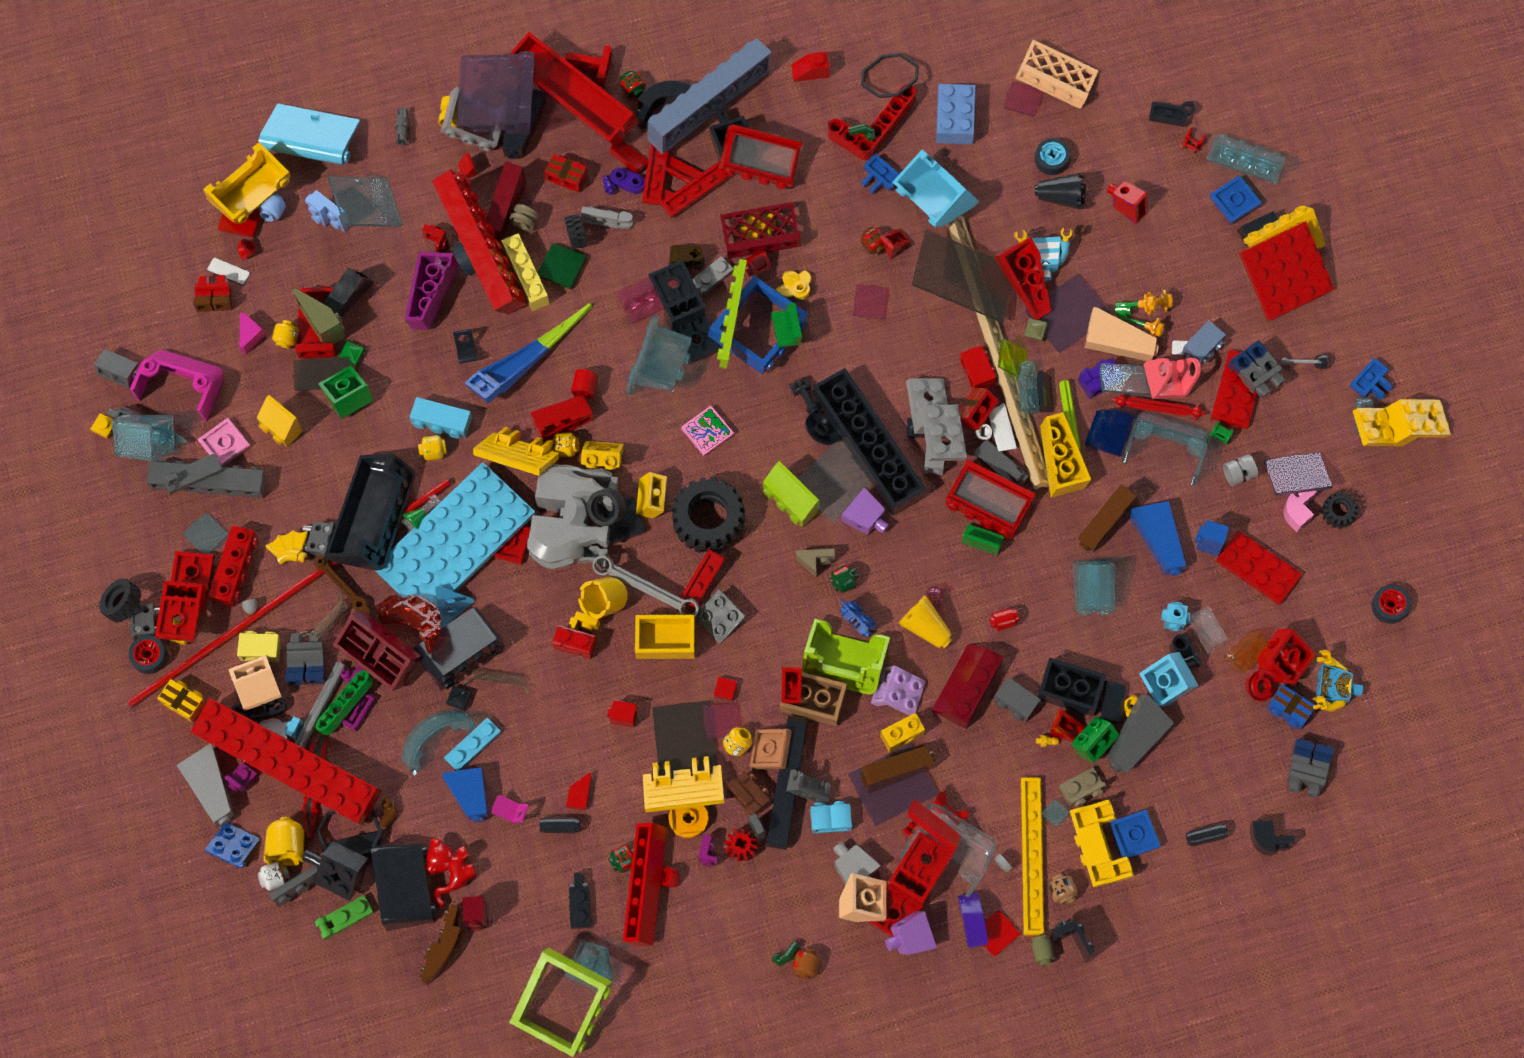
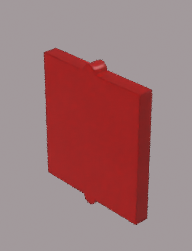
M999 910L985 920L988 945H982V947H985L995 958L1020 936V933L1011 924V920H1007Z

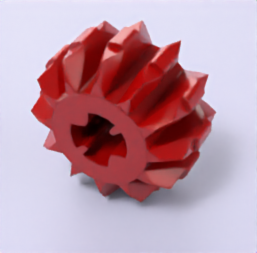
M742 828L741 833L734 829L735 836L729 833L727 837L730 840L724 841V845L729 846L725 849V852L731 853V860L737 856V862L741 861V857H744V860L747 862L749 861L747 855L754 857L755 853L752 850H758V846L754 844L757 842V838H751L753 835L752 831L745 834V828ZM738 842H742V844H744L743 849H741V847L738 846Z

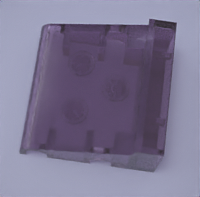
M520 51V54L461 56L456 128L469 127L471 131L495 132L496 129H503L506 133L530 135L534 52Z

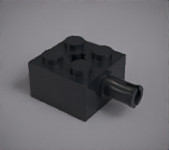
M721 108L722 114L720 109L715 112L719 124L709 127L710 138L719 161H721L728 127L734 124L749 128L744 115L730 120L725 108ZM735 135L729 163L735 164L756 157L754 140Z
M333 841L322 856L307 849L302 861L317 867L318 872L314 884L350 901L361 888L368 858Z

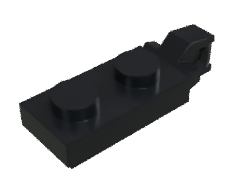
M582 872L574 873V883L570 884V929L591 928L588 883H583Z

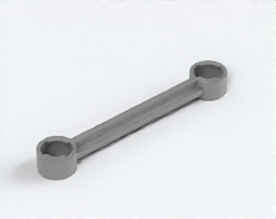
M600 555L593 561V570L597 574H609L678 609L680 615H694L695 617L699 612V604L696 600L691 598L684 600L613 564L612 559L607 555ZM606 559L609 562V568L599 571L596 567V562ZM688 602H692L696 607V611L691 614H685L682 610V606Z

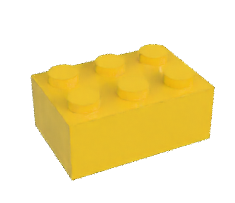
M636 615V659H695L694 615Z

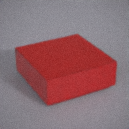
M718 677L713 696L733 701L737 681Z

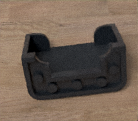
M422 843L371 847L379 910L384 928L390 931L434 923V916H437L435 904H431L429 899L424 865L428 854L427 846H423Z

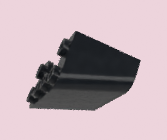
M474 607L415 647L414 651L421 655L420 663L440 691H442L443 689L451 688L455 684L456 673L464 672L468 669L469 664L483 659L485 653L489 656H497L503 651L505 645L500 635L478 607Z

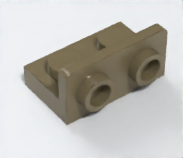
M1092 767L1060 784L1058 788L1069 807L1074 805L1079 807L1087 802V798L1091 796L1096 798L1103 794L1106 784L1100 780L1095 769Z

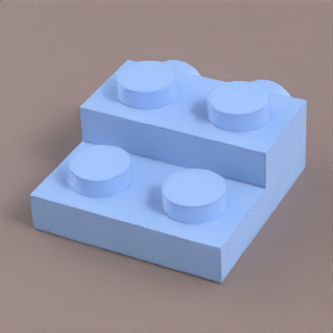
M316 190L313 194L307 196L305 203L309 206L308 211L312 214L311 218L317 224L322 223L326 227L330 223L335 229L338 230L340 228L343 232L349 228L344 211Z

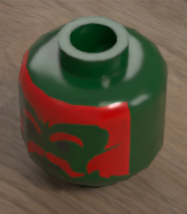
M630 70L621 76L620 87L627 97L639 98L646 89V82L639 72Z
M843 565L832 571V577L829 578L836 592L845 593L857 586L858 582L856 579L859 578V575L854 567L850 569L848 565Z
M623 844L610 852L611 857L608 859L615 872L625 873L631 869L634 847L630 848L627 844Z

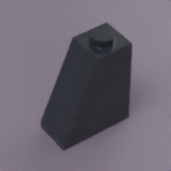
M348 268L323 304L331 308L334 314L338 313L339 316H344L374 281L361 271Z

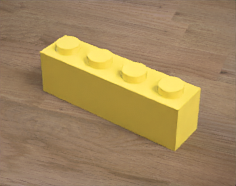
M519 234L501 240L503 250L526 295L531 310L535 311L549 305L548 295Z

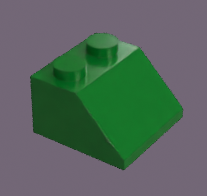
M351 365L318 383L340 419L374 401L367 384Z

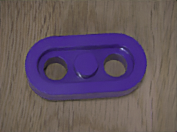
M616 168L611 172V183L615 187L633 194H640L644 191L645 179L641 175L623 168Z

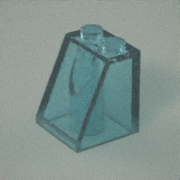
M122 415L112 419L115 456L152 462L175 452L173 415Z
M1110 560L1071 561L1074 610L1079 612V615H1091V612L1108 615L1110 611H1115V565Z

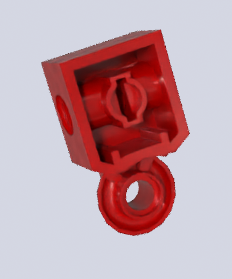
M1278 628L1257 657L1259 669L1254 671L1245 682L1247 693L1255 701L1263 702L1271 697L1275 682L1295 685L1316 654L1293 629Z

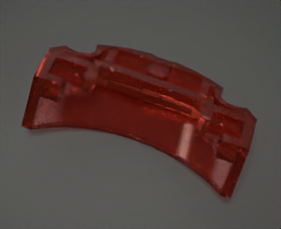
M396 594L390 595L376 605V610L382 624H403L415 628L420 632L419 638L424 641L426 651L429 654L432 653L442 625L440 612L434 603L417 595L409 594L407 597L400 598Z

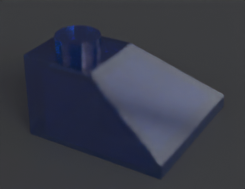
M1097 410L1084 445L1121 457L1135 416L1119 410Z

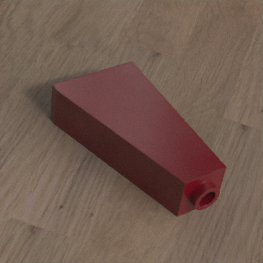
M507 161L504 164L486 217L487 222L494 229L495 233L493 235L495 239L502 240L510 223L509 218L514 213L513 209L518 204L527 183L523 167Z

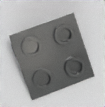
M720 589L695 616L699 623L719 644L737 625H742L746 617Z

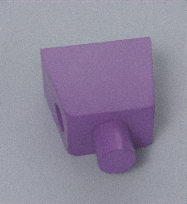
M865 488L862 489L841 515L842 522L867 535L874 528L883 534L889 527V524L882 519L885 515L884 507Z
M914 911L891 926L893 937L885 940L889 951L898 948L899 953L905 955L937 948L924 911Z

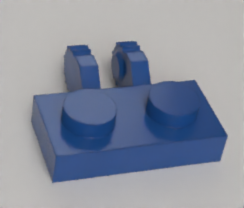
M877 154L863 165V169L869 174L864 178L861 185L866 187L873 178L877 180L870 188V193L875 194L882 185L888 191H891L896 186L892 182L898 177L899 173Z
M1375 358L1370 361L1349 385L1350 388L1363 398L1371 391L1380 400L1386 396L1383 391L1375 386L1377 383L1386 391L1393 389L1392 385L1383 378L1389 369Z

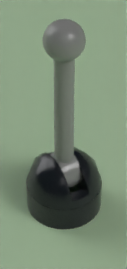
M1319 354L1315 356L1314 360L1287 359L1284 357L1281 359V364L1313 363L1317 369H1327V354Z

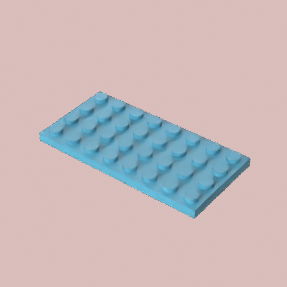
M482 462L421 521L419 529L414 527L391 549L384 569L374 571L426 621L438 609L435 593L436 586L456 592L532 518V515H536V512Z

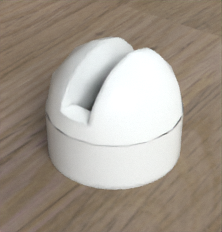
M982 424L980 429L976 430V435L982 440L989 439L992 435V429L989 425ZM981 427H983V437L981 436Z

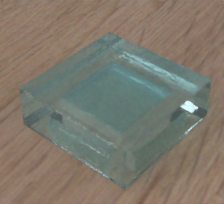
M1054 799L1042 812V816L1053 826L1057 827L1070 812Z

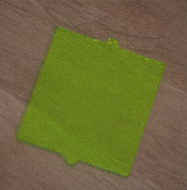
M1004 338L1001 339L1000 351L998 352V367L1019 379H1024L1025 367L1027 366V351Z

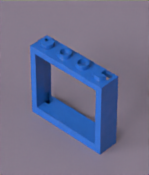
M753 276L741 290L738 311L755 291L784 311L787 308V304L792 302L756 276ZM796 305L800 329L803 331L808 323L806 321L808 313ZM727 309L712 324L708 334L710 338L721 346L724 344L720 343L721 334L724 332L722 330L726 327L723 326L724 318L730 312ZM732 338L730 352L763 374L766 369L769 370L773 367L776 357L780 358L786 348L778 347L776 343L764 359H762Z

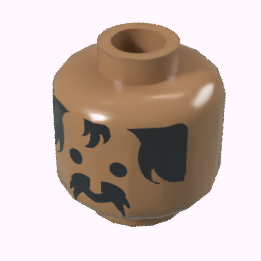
M1063 874L1054 876L1052 878L1053 881L1048 886L1054 902L1061 905L1073 902L1078 891L1072 877L1064 876Z

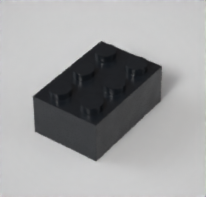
M1049 657L1037 697L1041 699L1040 701L1093 717L1106 674Z

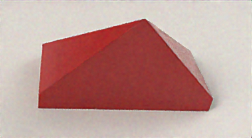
M900 229L880 236L890 260L912 242Z

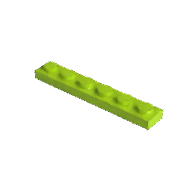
M739 259L738 266L734 265L732 276L736 277L735 282H731L729 293H733L732 299L728 298L726 309L730 310L729 315H725L723 326L727 328L726 332H722L720 343L724 344L723 349L719 348L717 360H720L719 367L727 368L747 260Z

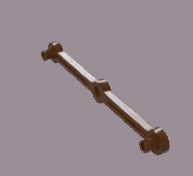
M324 556L317 557L314 561L316 569L326 573L350 599L353 609L356 612L364 611L386 628L367 608L365 599L357 597L329 567L327 558ZM358 602L363 603L361 607L356 606Z

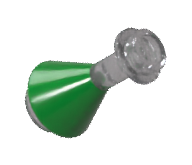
M435 494L428 496L430 500L421 509L403 514L404 519L402 523L409 531L413 528L419 529L421 521L425 518L426 514L441 502Z

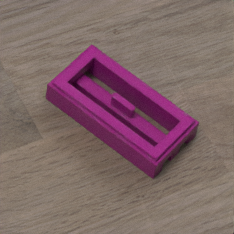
M365 693L349 720L345 721L346 716L340 724L356 732L376 698ZM367 699H369L368 702H367V704H366L365 707L363 708L362 712L360 713V715H359L358 718L356 719L355 723L352 725L354 719H355L356 716L358 715V713H359V711L361 710V708L363 707L364 703L366 702Z

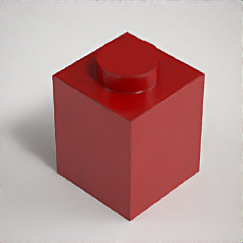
M613 700V704L608 707L607 712L610 723L634 728L637 704Z

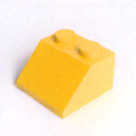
M268 395L257 416L260 424L259 428L266 434L270 432L273 435L274 441L279 445L283 443L288 447L303 430L297 418Z

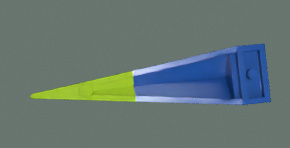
M587 304L560 325L525 347L478 370L465 382L466 386L489 404L500 393H505L593 307L592 304Z

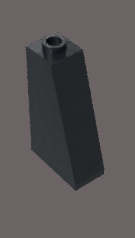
M509 90L503 141L504 157L509 159L523 158L546 105L544 91Z

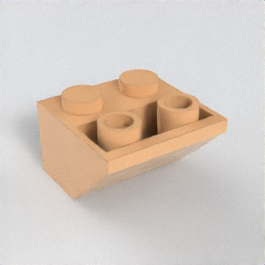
M266 655L229 669L244 711L281 697Z

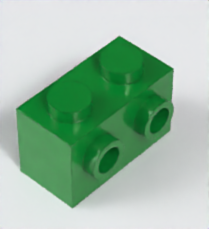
M1095 716L1075 738L1071 746L1080 757L1094 764L1120 735L1110 722Z

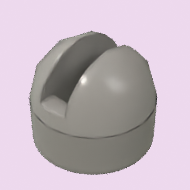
M257 599L241 602L243 610L248 614H253L258 609Z

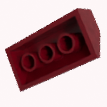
M968 644L931 711L966 729L999 670L1004 656L986 647Z

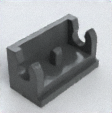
M104 349L94 363L96 375L130 388L137 373L138 363Z
M790 771L786 791L815 803L829 802L830 783L826 782L823 791V781L804 775L801 771Z

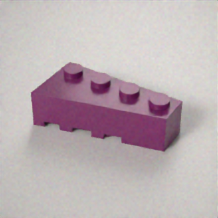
M418 252L405 315V321L411 329L430 330L459 267L454 253Z

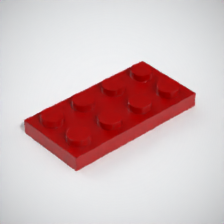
M1229 349L1210 419L1247 429L1257 393L1254 392L1252 394L1235 371L1232 372L1228 368L1230 360L1241 353Z
M1237 530L1215 561L1279 606L1302 575V573L1239 530Z

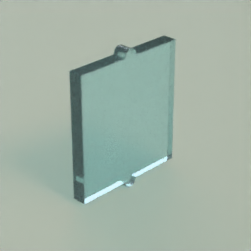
M207 513L203 514L196 522L193 521V525L183 533L202 554H210L215 548H219V544L228 537V534Z

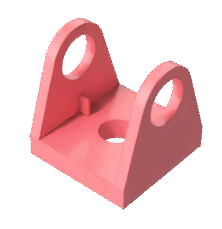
M1161 358L1150 360L1143 364L1152 399L1185 398L1196 383L1201 372L1200 363L1196 358L1177 361ZM1192 362L1195 365V374L1193 376L1190 374Z

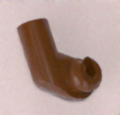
M385 798L381 802L385 815L379 824L385 829L397 816L395 802L390 798Z

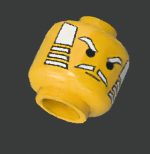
M740 727L731 729L723 740L726 752L733 756H742L752 745L750 732Z

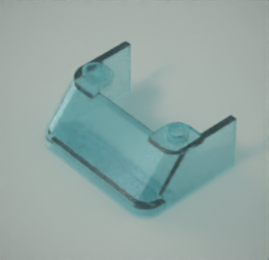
M1139 413L1136 416L1122 462H1126L1134 437L1138 439H1146L1150 435L1161 437L1188 446V452L1192 456L1199 458L1191 485H1195L1208 447V433L1203 429L1153 413Z

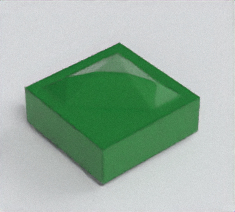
M347 341L339 359L357 366L365 350L363 347Z

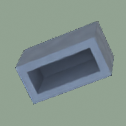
M1208 320L1184 345L1182 353L1187 358L1198 359L1200 365L1203 362L1206 364L1212 358V353L1215 350L1219 351L1223 347L1226 334Z

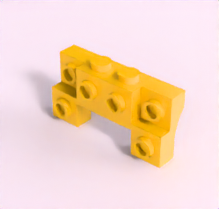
M1108 799L1070 810L1077 833L1074 838L1077 846L1082 849L1081 861L1083 866L1088 868L1093 887L1097 888L1133 878L1134 873L1127 856L1112 860L1102 828V824L1117 820L1111 801Z

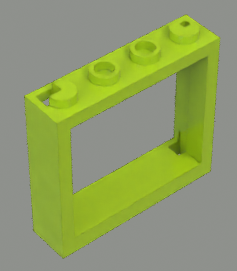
M547 948L541 953L509 1023L574 1057L578 1052L582 1053L583 1048L586 1046L587 1042L584 1040L587 1035L590 1036L595 1027L593 1021L595 1017L598 1018L603 1010L601 1004L610 995L611 989L609 987L612 981ZM549 963L598 988L597 994L573 1044L524 1018Z

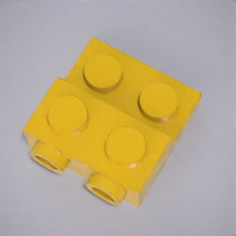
M586 441L582 448L581 465H586L588 468L605 466V469H616L621 464L624 444Z

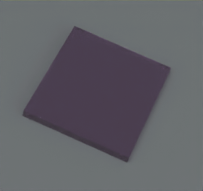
M1320 452L1264 459V464L1276 496L1332 489V483Z

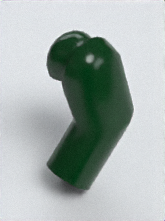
M866 124L849 127L851 136L863 134L867 141L875 139V130Z
M791 942L783 955L778 952L774 954L772 962L776 963V966H783L795 956L800 946L796 942Z

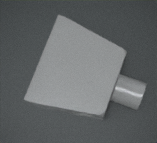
M841 842L833 849L840 857L834 862V866L845 886L852 873L872 877L880 870V865L858 845L848 850L844 843Z

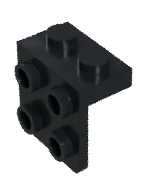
M1074 919L1068 923L1062 921L1055 925L1050 935L1053 944L1072 935L1085 962H1090L1094 957L1093 952H1095V949L1090 941H1086L1083 935L1085 930L1082 924L1077 923Z

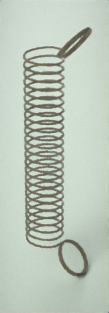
M341 592L338 593V602H339V603H342V602H341ZM338 607L341 610L339 614L334 611L338 617L332 619L334 620L333 622L331 621L328 624L324 622L327 625L324 627L325 631L327 627L329 628L345 612V608L342 610ZM320 626V627H321L323 630L320 631V632L316 629V627L312 630L313 633H314L315 630L319 633L318 635H316V636H317V637H316L317 640L320 638V637H318L319 635H320V636L323 635L322 632L324 631V628H323L322 626ZM303 631V632H301V633L308 632L309 637H310V635H311V632H309V631Z
M481 671L480 681H481V677H482V681H483L484 672H485V679H486V673L489 674L488 671H487V672H486V671ZM496 673L495 683H496V680H497V683H498V681H499V675H500V682H501V676L503 675V673H502V674H501V673H500V674H499V673ZM509 675V681H510V676H511V682H512V677H513V683H514V677L517 678V676H516V675H515V676H514V675ZM471 677V679L466 680V681L463 683V685L469 684L470 682H468V683H466V682L469 681V680L472 681V677ZM523 686L522 688L529 695V691Z

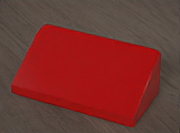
M624 141L616 149L613 146L609 148L610 154L633 173L639 174L648 165V160Z

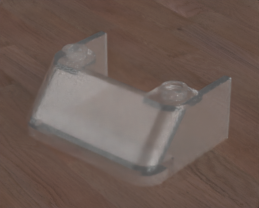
M929 804L927 809L961 835L958 847L953 851L954 855L951 860L961 865L959 874L964 881L970 883L965 894L966 897H969L984 876L996 849V842L990 836L941 806ZM916 824L899 856L903 857L919 832L924 833L940 844L942 843Z

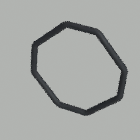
M902 53L881 55L862 71L861 86L878 98L900 96L918 81L919 65ZM901 57L915 66V79L897 93L879 94L865 85V73L883 58Z
M372 809L371 815L378 831V835L372 847H375L382 836V830ZM333 810L325 814L317 829V834L324 851L327 849L321 830L328 817L337 813ZM371 849L361 852L359 854L363 856L371 853Z

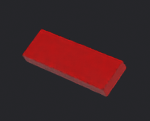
M708 549L680 598L684 600L691 598L699 604L726 558ZM688 602L689 605L696 608L692 602Z
M914 800L911 803L907 816L951 851L956 850L961 835L919 801Z

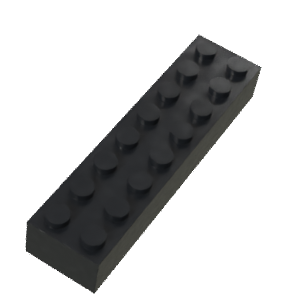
M846 368L813 385L812 395L820 404L822 410L891 514L895 515L923 499L927 489Z

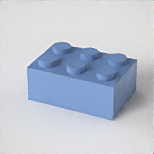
M938 85L936 143L972 145L975 85Z

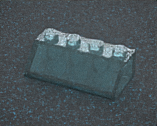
M1223 134L1215 135L1207 157V161L1277 184L1286 157L1277 152L1272 153L1264 150L1262 147H1254L1244 141H1237Z

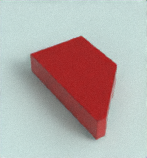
M591 773L586 774L569 787L567 808L586 810L592 777Z

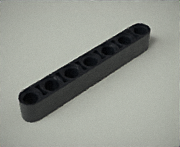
M790 715L787 718L786 729L791 730L786 768L779 769L767 839V847L787 850L795 794L786 790L790 771H800L808 718Z

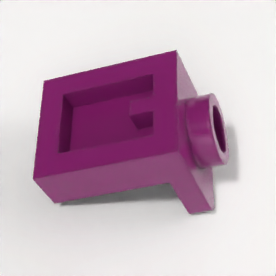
M241 762L230 777L227 775L225 779L228 782L227 786L234 792L239 790L241 793H244L258 774Z
M704 834L698 861L702 862L701 864L704 866L713 867V865H718L719 858L708 855L713 852L714 842H711L712 836Z

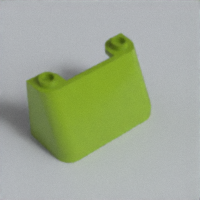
M814 619L804 651L802 672L845 683L848 690L864 694H874L879 684L890 637L873 635L869 643L832 634V626L828 622Z

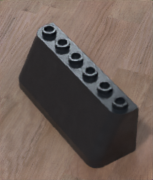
M395 454L360 455L325 554L328 560L369 570L384 569L415 480V472L412 467Z

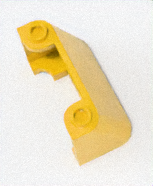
M260 142L252 147L255 151L252 157L248 155L246 157L247 162L222 183L218 181L216 187L209 184L203 189L207 200L235 224L244 223L248 215L276 191L286 187L290 182L289 171Z

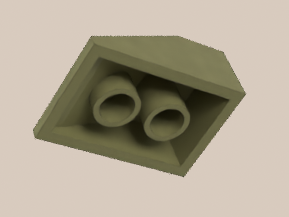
M298 289L292 290L299 308L322 343L335 344L345 338L343 333L345 328L338 313L334 314L331 308Z

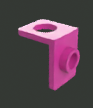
M498 795L491 813L512 823H522L529 804H518L502 795Z

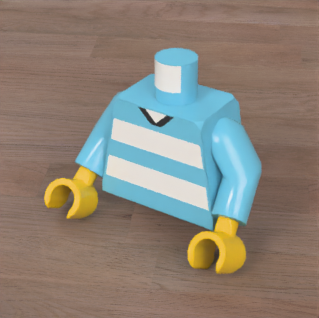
M1064 228L1061 229L1062 240L1061 237L1032 238L1041 255L1042 270H1044L1045 281L1051 280V272H1056L1058 266L1063 265L1068 256L1070 245L1068 238L1072 236L1071 228L1070 234L1067 236L1063 234ZM1022 230V238H1018L1017 232L1014 233V237L1018 242L1026 239L1027 234L1024 230Z

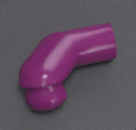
M360 666L356 670L343 669L340 675L344 681L350 682L359 671L364 669Z

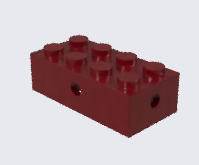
M362 610L349 616L333 646L391 691L404 686L421 658V655Z

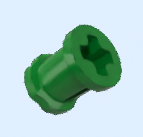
M1216 422L1209 437H1215L1226 445L1234 430H1229L1221 426L1219 422Z

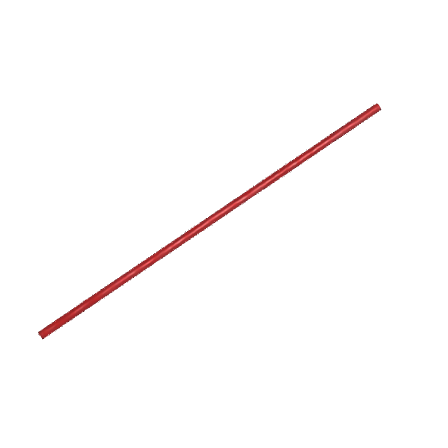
M446 479L405 507L403 514L414 511L449 487L451 485L450 482ZM329 560V567H330V568H333L334 566H336V565L338 564V563H335V562H331V561ZM316 569L128 700L129 705L133 707L168 683L170 679H174L325 572Z

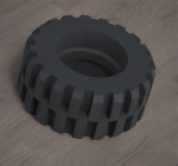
M702 477L699 482H695V480L690 481L689 487L684 485L680 489L681 493L675 496V503L672 504L673 527L675 533L678 534V539L681 542H685V546L689 549L694 547L695 552L701 553L702 550L707 552L708 549L717 550V553L723 551V547L730 548L733 546L732 542H737L740 538L745 522L744 503L740 493H736V488L733 485L727 486V481L721 480L718 482L715 477H711L710 480H705V477ZM714 502L726 510L727 517L717 528L702 529L692 523L690 518L692 510L701 503Z

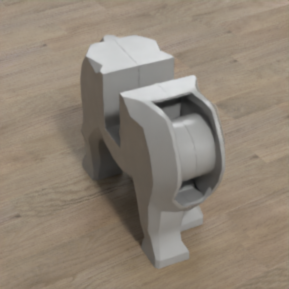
M553 464L538 476L535 494L538 510L560 512V518L532 515L531 530L527 541V549L532 559L545 568L557 569L574 563H593L600 555L608 556L607 549H600L598 546H592L591 544L598 543L607 548L610 532L609 526H588L587 503L590 496L598 490L612 488L618 491V477H612V473L603 468L582 469L575 466ZM607 496L601 497L599 503L608 511H613L612 500ZM601 559L599 562H596V565L601 570H606L607 560Z

